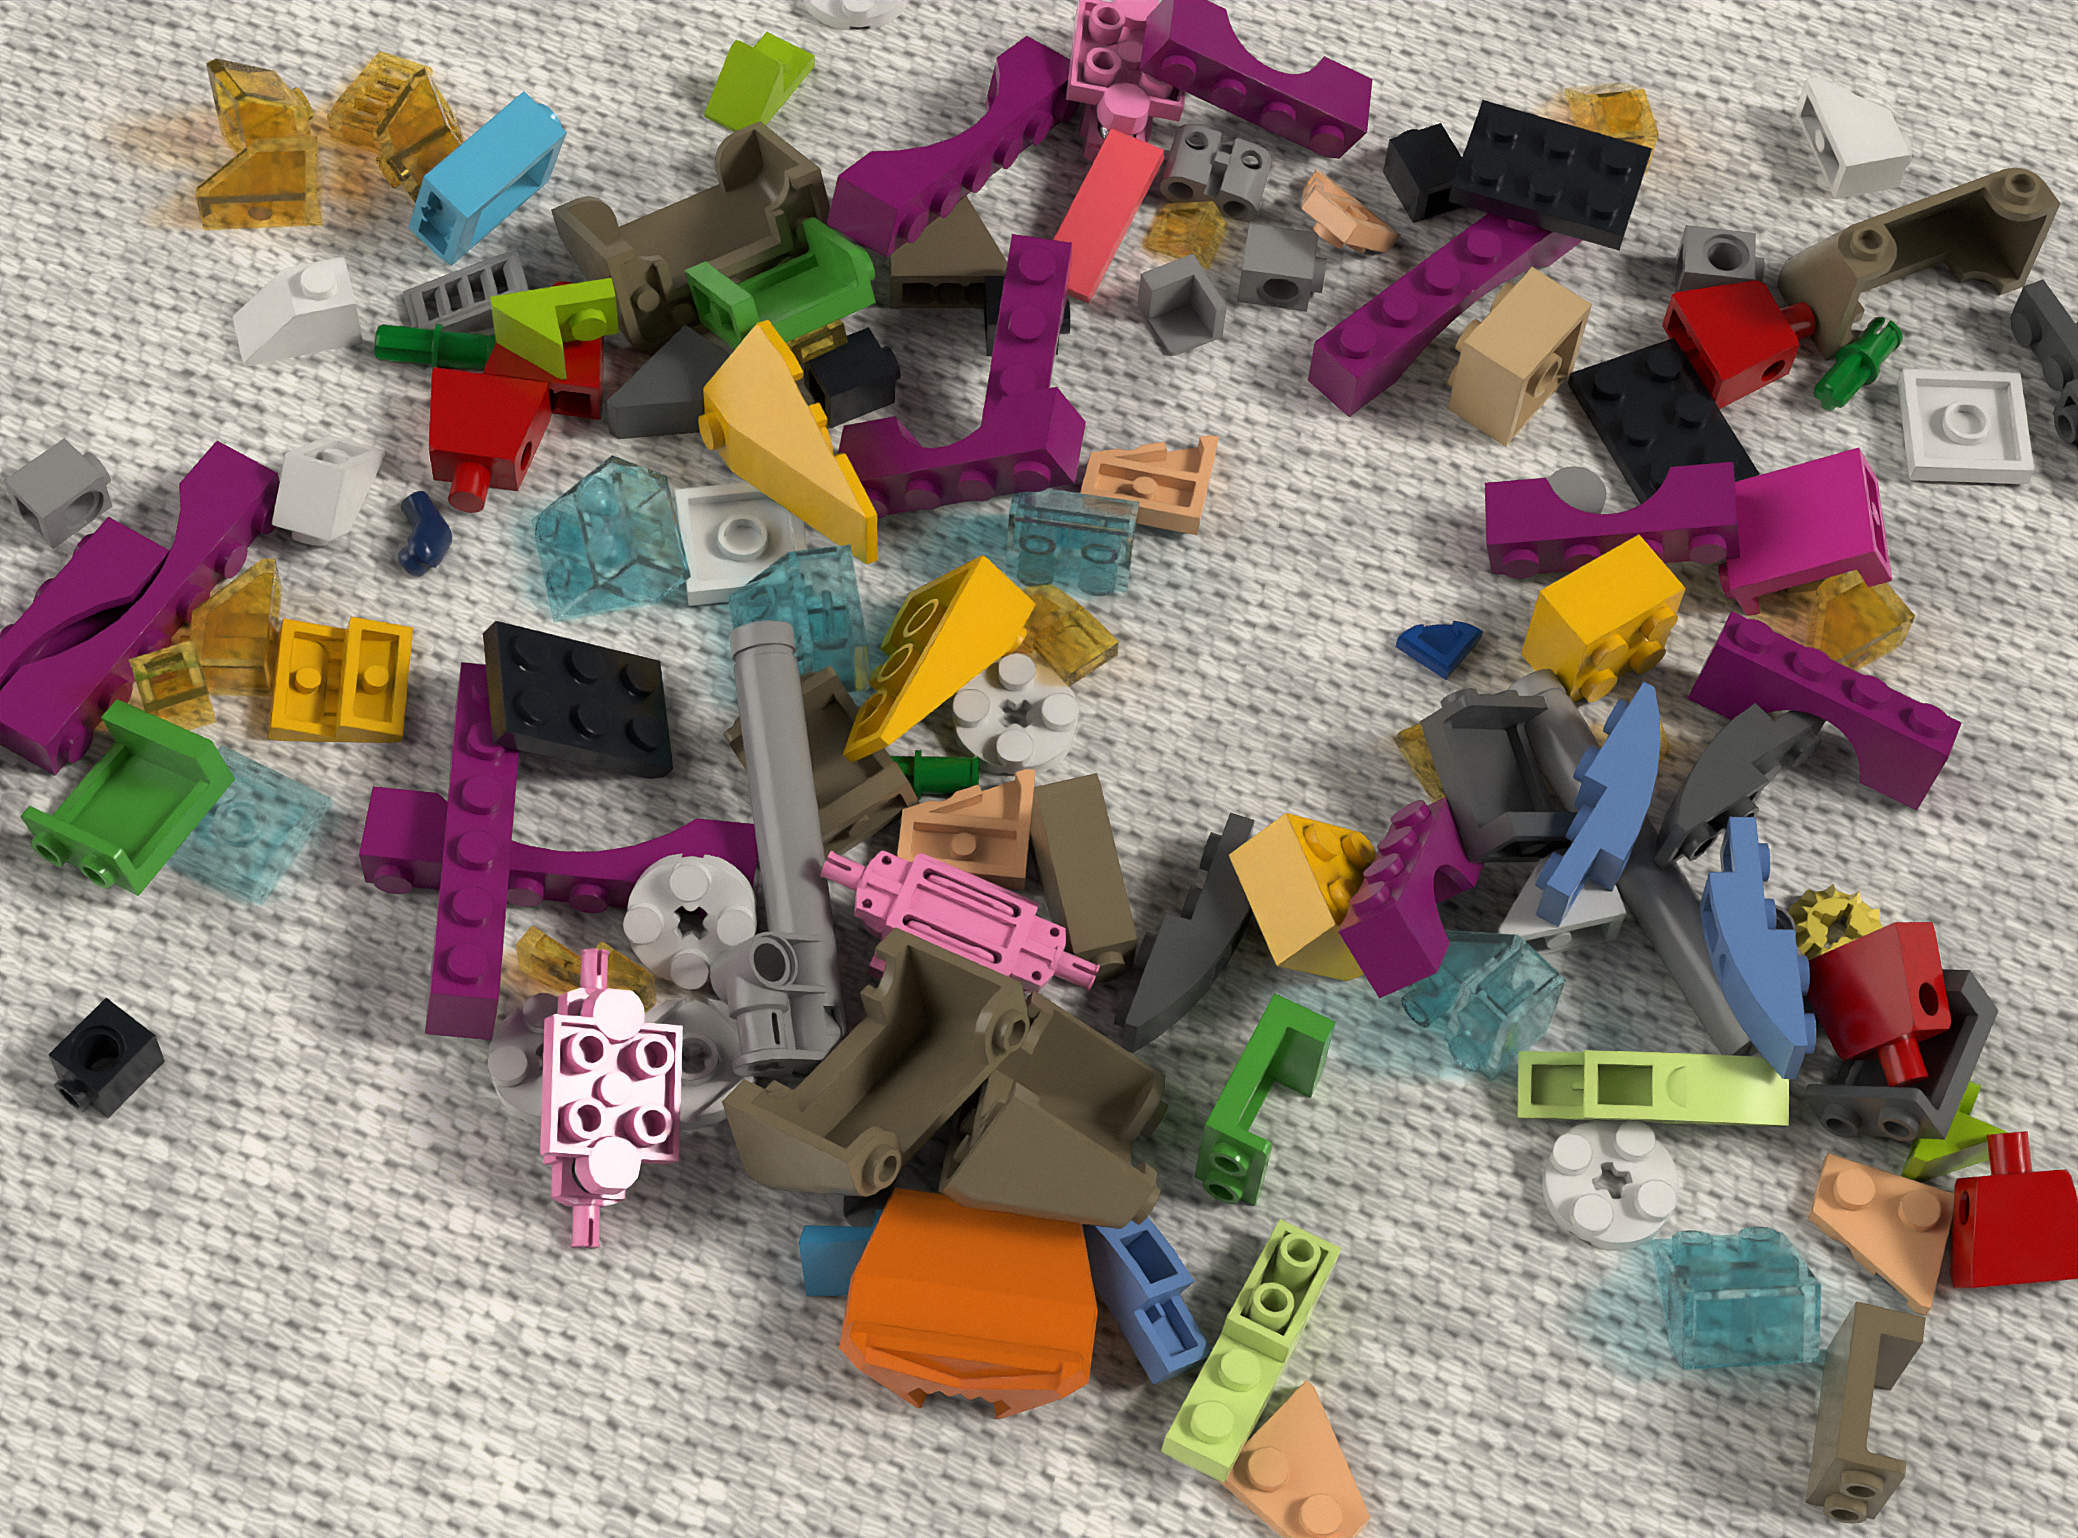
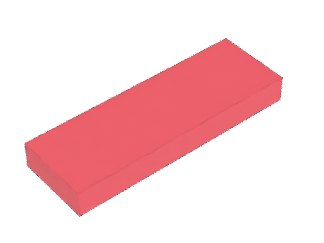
M1110 129L1053 239L1072 243V268L1067 295L1088 304L1090 303L1164 160V149L1115 129Z

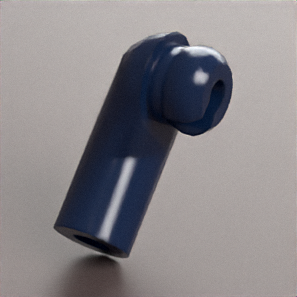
M417 491L410 494L400 506L401 511L414 530L407 539L409 545L399 551L398 561L406 572L417 577L423 576L430 566L436 568L442 562L452 544V532L449 525L425 491Z

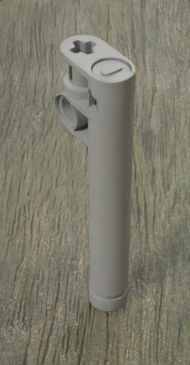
M766 620L744 624L730 632L729 639L732 660L736 662L733 669L768 932L760 933L718 954L710 966V980L713 990L719 999L728 1005L729 1017L737 1020L741 1056L732 1060L733 1073L740 1076L804 1078L849 1035L828 879L820 877L825 864L798 661L794 656L796 646L793 626L783 621Z
M1541 669L1520 678L1507 690H1516L1519 696L1544 697L1548 710L1525 724V731L1537 764L1568 812H1578L1579 810L1573 806L1581 782L1573 779L1574 772L1591 744L1600 749L1602 746L1571 697L1566 695V690L1555 672L1551 669ZM1645 816L1627 865L1616 883L1618 892L1721 1055H1754L1759 1051L1737 1021L1724 997L1712 968L1703 935L1699 910L1701 900L1677 862L1663 870L1653 862L1658 833L1648 817ZM1776 905V929L1795 930L1796 936V925L1792 916L1785 909ZM1797 946V954L1799 956H1804L1799 947ZM1802 996L1804 1013L1814 1014L1816 1029L1823 1027L1808 996Z

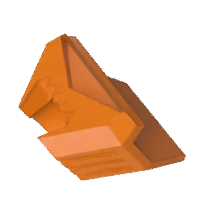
M895 1188L851 1275L839 1349L861 1372L916 1408H922L927 1395L937 1391H941L948 1397L961 1394L968 1400L981 1396L989 1403H993L996 1413L995 1419H1003L1065 1398L1089 1383L1098 1315L1082 1224L962 1207L943 1194Z

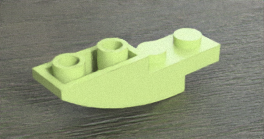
M1584 1050V1052L1518 1051L1517 1118L1584 1121L1630 1120L1653 1122L1656 1124L1789 1127V1079H1782L1763 1057Z
M1279 1219L1226 1317L1221 1335L1165 1436L1161 1449L1162 1453L1225 1483L1244 1444L1249 1441L1304 1331L1339 1257L1341 1247Z

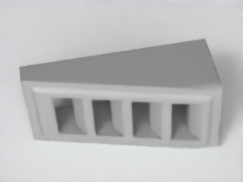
M513 251L491 257L403 291V297L411 327L435 329L436 324H443V330L470 333L494 328L490 296L527 291L529 288L519 252ZM508 287V291L498 294L496 288ZM483 291L485 300L475 303L472 293ZM459 295L462 308L452 312L448 297ZM436 300L440 317L429 321L424 302Z

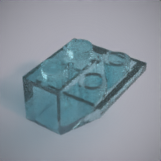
M611 455L531 520L552 617L556 623L654 605L691 577L667 475Z
M1046 489L1041 492L1014 494L1009 511L1005 575L1017 577L1022 584L1034 588L1048 587L1053 582L1077 585L1081 591L1092 596H1108L1114 591L1127 593L1140 502Z
M850 544L787 552L728 597L733 630L744 624L766 620L783 621L793 626L796 646L794 656L798 661L800 676L811 671L819 672L827 666H832L847 692L869 690L868 644Z
M1445 930L1450 945L1438 972L1400 989L1398 994L1402 997L1401 1003L1407 1015L1416 1024L1424 1028L1432 1026L1433 1022L1454 1005L1444 1037L1448 1041L1449 1052L1463 1069L1472 1073L1479 1070L1492 1082L1518 1060V1051H1528L1546 1036L1566 979L1517 934Z
M1760 1226L1744 1228L1739 1231V1235L1711 1236L1702 1231L1685 1230L1673 1234L1671 1239L1651 1240L1668 1346L1683 1370L1819 1362L1821 1284L1783 1232Z

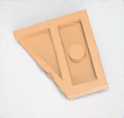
M1316 169L1303 187L1301 209L1317 221L1313 230L1333 246L1342 249L1346 244L1361 254L1366 249L1385 253L1393 247L1401 236L1400 233L1320 170Z
M1212 435L1201 436L1196 448L1168 452L1165 442L1145 444L1133 450L1117 448L1091 452L1079 495L1077 512L1198 535L1219 437Z
M1024 769L1015 772L1014 781L981 791L978 784L957 791L944 801L930 800L902 809L897 857L913 863L915 856H918L920 852L1005 889L1024 890L1036 770Z
M1827 1153L1822 1163L1808 1219L1832 1240L1845 1244L1850 1249L1853 1258L1873 1276L1878 1273L1908 1300L1906 1305L1914 1312L1924 1316L1927 1315L1931 1309L1953 1217L1954 1193Z
M1307 1380L1243 1446L1225 1483L1219 1481L1282 1538H1355L1365 1528L1370 1519L1368 1510L1315 1387Z

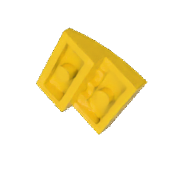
M352 616L346 629L283 618L278 635L267 739L304 742H401L404 732L413 627Z

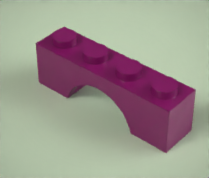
M1162 0L1147 16L1139 71L1324 157L1340 159L1367 133L1373 79L1325 56L1310 71L1305 73L1289 74L1274 70L1257 60L1241 44L1232 29L1227 10L1208 0Z
M1016 234L1011 236L981 425L993 413L1002 396L1051 387L1057 343L1063 323L1072 268L1071 242Z
M1052 387L1002 396L993 413L977 430L962 440L943 447H922L896 416L844 425L837 454L845 453L877 513V519H880L886 515L916 510H934L939 506L969 501H987L993 497L1022 492H1041L1047 488L1075 484L1086 421L1060 389Z
M1733 462L1670 467L1663 484L1652 497L1635 508L1613 514H1594L1570 506L1554 492L1547 478L1485 483L1486 546L1492 574H1504L1514 579H1526L1540 573L1565 571L1572 573L1638 534L1664 564L1690 561L1700 564H1712L1723 559L1740 557Z
M1733 611L1728 616L1687 698L1730 720H1733L1755 703L1766 714L1775 711L1792 710L1818 716L1839 729L1852 744L1859 762V783L1916 811L1948 760L1962 723L1946 715L1944 711L1932 704L1921 703L1888 687L1885 682L1877 677L1863 675L1830 659L1827 654L1819 649L1805 647L1774 632L1765 623L1755 619H1747Z
M1446 797L1429 805H1426L1424 800L1412 802L1391 817L1390 821L1392 824L1385 838L1377 845L1378 852L1372 864L1364 871L1363 875L1365 878L1358 892L1349 901L1351 906L1338 931L1379 998L1438 972L1450 942L1441 923L1436 904L1475 887L1485 862L1469 863Z

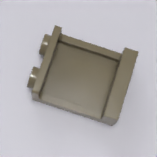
M827 666L819 672L811 671L800 676L825 862L831 850L840 856L902 817V809L920 804L909 781L885 748L853 763L843 756L858 707L846 691L832 666ZM739 716L735 720L734 725L727 729L723 735L747 772Z
M1856 1301L1826 1349L1806 1503L1824 1507V1515L1832 1520L1854 1524L1864 1522L1866 1517L1875 1519L1905 1478L1906 1461L1871 1453L1867 1449L1874 1387L1891 1391L1923 1343L1926 1317Z

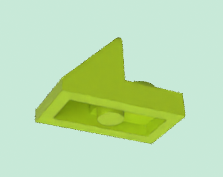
M766 32L754 47L740 40H735L729 49L704 117L733 132L759 121L767 125L815 67V55L769 32Z
M612 278L490 296L496 343L562 380H566L562 342L575 340L591 341L601 336L619 334L616 295Z
M1969 1081L1945 1140L1920 1138L1913 1140L1900 1176L1922 1183L1989 1160L1986 1135L2008 1132L1969 1116L1981 1088L1980 1084Z

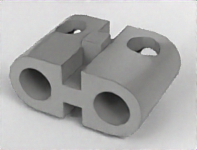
M1185 124L1180 126L1176 131L1161 179L1160 191L1162 195L1176 204L1193 210H1197L1199 202L1212 206L1210 214L1248 223L1252 222L1257 216L1271 168L1272 157L1270 153L1255 143L1237 137L1233 146L1220 142L1222 132L1203 125ZM1191 137H1199L1204 144L1196 145L1191 143L1188 139ZM1253 156L1257 159L1258 163L1251 164L1242 158Z

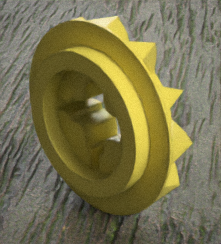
M1834 884L1824 891L1813 892L1808 889L1799 900L1791 904L1788 910L1796 925V944L1803 955L1807 956L1808 960L1883 928L1880 922V908L1871 909L1862 902L1860 891L1849 895L1837 891ZM1842 915L1846 916L1848 919L1845 923L1847 927L1844 935L1847 937L1842 936L1837 943L1833 942L1830 949L1824 947L1828 939L1826 938L1828 933L1826 926L1830 927L1836 920L1839 921Z

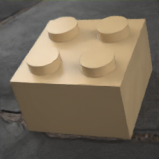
M1531 267L1516 285L1512 282L1506 283L1496 295L1491 305L1490 313L1482 322L1477 319L1472 320L1458 339L1456 350L1461 352L1459 362L1452 370L1447 382L1452 387L1447 409L1506 447L1570 376V373L1573 372L1592 304L1534 267Z

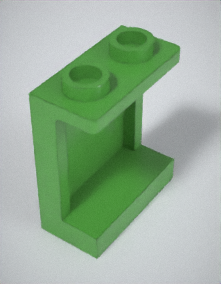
M811 217L802 221L809 245V250L806 254L740 283H734L706 261L684 271L701 324L735 350L753 327L765 320L771 322L785 343L875 304L876 301L870 283L871 280L875 279V269L866 250L862 246L857 247L848 241L838 230H832L815 217Z
M116 699L101 717L115 740L113 745L52 816L32 806H28L20 817L34 836L30 842L31 846L51 864L62 867L67 862L78 867L88 879L102 888L110 889L114 884L139 896L234 782L235 778L212 740Z
M1274 993L1204 1126L1194 1178L1203 1181L1204 1189L1211 1196L1228 1204H1237L1242 1200L1253 1206L1256 1205L1261 1195L1272 1143L1249 1132V1129L1275 1081L1311 1098L1323 1074L1336 1021Z

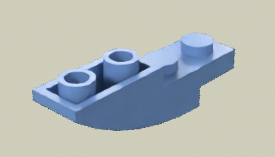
M1646 682L1642 683L1631 702L1622 698L1618 700L1603 728V732L1608 734L1609 737L1601 749L1591 744L1574 772L1573 779L1581 782V786L1573 806L1579 811L1566 834V838L1572 841V844L1564 857L1556 852L1551 854L1535 883L1536 887L1544 891L1536 915L1557 927L1561 925L1589 879L1613 891L1627 865L1649 808L1658 772L1660 714L1656 689Z
M1729 817L1720 849L1722 872L1708 873L1699 905L1706 947L1724 997L1743 1031L1762 1057L1782 1079H1797L1805 1054H1813L1816 1046L1815 1017L1813 1013H1804L1802 996L1807 995L1809 989V961L1807 956H1799L1797 954L1795 930L1776 929L1774 899H1765L1763 882L1768 881L1770 874V850L1768 843L1758 842L1756 817Z
M1147 1217L1139 1225L1130 1221L1122 1229L1082 1224L1092 1281L1152 1384H1158L1198 1368L1205 1363L1212 1348L1180 1296L1195 1281L1175 1250L1150 1218Z

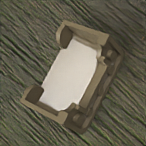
M761 121L733 132L719 145L715 156V169L719 180L718 185L620 227L611 207L596 197L586 196L577 198L551 209L558 235L587 281L612 278L616 295L618 328L624 338L642 353L655 354L684 325H687L700 335L710 332L700 322L684 270L706 261L737 284L806 254L809 250V245L802 221L815 217L827 225L830 204L821 169Z
M2016 167L2003 169L1853 224L1806 248L1785 261L1778 277V289L1788 306L1805 302L1811 308L1815 319V332L1809 337L1827 361L1835 358L1841 347L1846 344H1852L1855 341L1851 328L1852 324L1860 321L1865 309L1858 299L1860 294L1943 262H1945L1959 283L1965 282L1970 278L1984 280L1994 285L1993 288L1999 296L2023 287L2061 203L2045 181L2037 174L2027 169Z
M895 927L875 947L877 958L886 961L884 975L878 988L868 984L861 991L860 994L866 1017L794 1090L775 1080L764 1089L744 1079L722 1101L743 1169L747 1176L777 1191L867 1197L888 1187L895 1180L899 1170L1001 1062L1024 1043L1029 1032L1030 1022L1027 1016V1005L1021 982Z
M1032 990L1025 1000L1030 1026L1024 1043L1019 1049L1011 1052L954 1113L939 1183V1192L962 1207L1114 1229H1122L1130 1221L1139 1225L1153 1210L1159 1199L1161 1189L1156 1186L1157 1170L1146 1162L1140 1163L1135 1168L1131 1166L1132 1146L1139 1134L1145 1138L1151 1136L1165 1116L1168 1104L1163 1102L1161 1098L1165 1088L1166 1076L1038 992Z

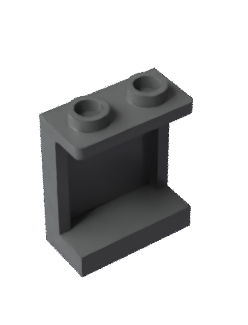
M1474 688L1463 689L1444 697L1440 701L1442 708L1419 721L1469 863L1538 862L1553 851L1571 846L1572 841L1566 838V834L1578 812L1554 811L1525 731V724L1548 710L1543 696H1519L1516 690H1506L1494 695L1478 694Z
M1942 969L1952 1022L1947 1031L1918 1043L1929 1076L1928 1079L1904 1088L1889 1087L1880 1059L1878 1058L1874 1060L1843 1061L1833 1085H1807L1802 1097L1827 1131L1843 1138H1854L1857 1135L1891 1137L1900 1141H1911L1915 1138L1945 1140L1999 1011L1970 970Z

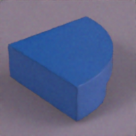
M1453 621L1452 625L1436 624L1425 627L1424 624H1419L1401 634L1397 638L1395 647L1447 680L1481 640L1483 631L1461 621Z

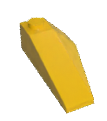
M769 320L759 322L703 388L705 414L700 415L698 418L702 439L709 450L716 449L729 469L736 475L749 482L752 486L866 565L878 561L877 513L845 453L833 455L831 438L826 428L828 419L820 403L809 406L806 404L795 382L803 377V370L795 355Z
M984 555L909 592L886 632L880 647L889 658L884 665L880 664L872 670L868 684L877 692L870 696L858 709L843 756L853 763L891 745L1000 657H1006L1014 652L1027 635V629L1024 625L1036 603Z

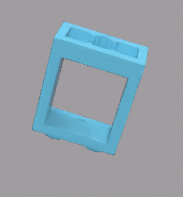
M523 91L423 177L408 228L437 256L451 266L455 264L549 182L567 133L562 128L557 115L546 105L537 104Z

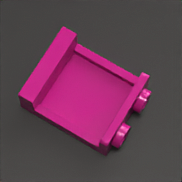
M1859 447L1735 482L1740 557L1727 558L1726 563L1719 564L1718 573L1726 598H1735L1747 616L1760 614L1758 596L1858 570L1868 587L1892 581L1878 480Z

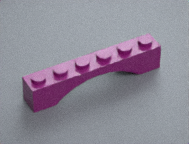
M1025 36L997 57L985 102L986 114L974 126L953 138L929 146L904 150L870 151L838 175L827 225L885 258L906 242H915L925 227L938 217H947L957 202L970 192H979L989 177L1001 168L1008 169L1021 152L1032 144L1035 146L1039 145L1053 127L1061 121L1068 122L1074 116L1080 102L1066 100L1071 59L1029 36Z
M1487 213L1314 342L1308 381L1342 412L1351 417L1396 383L1423 350L1451 322L1481 297L1507 280L1529 271L1531 267L1538 268L1552 265L1583 240Z
M217 440L179 483L180 513L175 540L163 568L145 594L119 620L88 641L55 656L23 664L0 690V745L54 776L57 775L68 761L71 763L79 761L90 748L93 740V731L102 721L101 717L116 699L125 703L129 702L133 691V683L146 668L155 669L163 663L171 648V638L185 622L189 624L195 623L203 615L210 600V592L223 577L227 579L233 578L241 570L247 558V548L260 533L269 534L277 527L272 525L280 484L278 473Z
M107 517L93 534H88L80 540L71 560L55 578L46 580L35 594L33 603L17 622L7 625L0 632V690L23 664L55 656L88 641L119 620L145 594L163 568L170 551L116 520Z
M461 662L454 713L447 812L425 1034L492 1040L500 994L519 750L493 744L486 664Z
M372 787L359 852L365 883H373L379 890L390 894H406L412 890V887L439 890L447 801L436 792ZM697 818L675 831L634 846L597 852L557 851L525 845L512 840L507 901L521 907H535L540 905L543 900L568 902L572 908L591 914L602 913L607 910L608 906L627 908L632 890L645 870L664 857L682 853V857L695 856L703 858L704 854L729 862L747 878L757 899L760 866L754 824ZM683 906L676 909V912L680 914L699 915L702 920H704L707 914L701 907L691 912Z

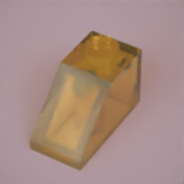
M218 58L206 63L221 135L252 173L312 142L309 120L314 118L313 111L306 96L298 87L290 89L275 70Z
M425 68L414 73L376 129L375 133L383 153L376 158V162L391 187L395 189L403 185L416 203L423 177L465 142L452 107Z
M1621 82L1565 88V95L1576 127L1652 148L1645 174H1647L1659 133L1645 89Z
M283 136L280 138L256 139L196 187V200L203 230L323 225V167L317 136Z
M262 558L192 611L190 636L181 635L179 638L178 667L181 674H189L194 695L271 696L282 599V585L276 559Z
M1854 570L1849 574L1843 573L1828 577L1816 590L1817 600L1809 616L1805 647L1819 649L1827 654L1830 659L1858 671L1902 646L1916 616L1888 583L1868 587L1858 570Z

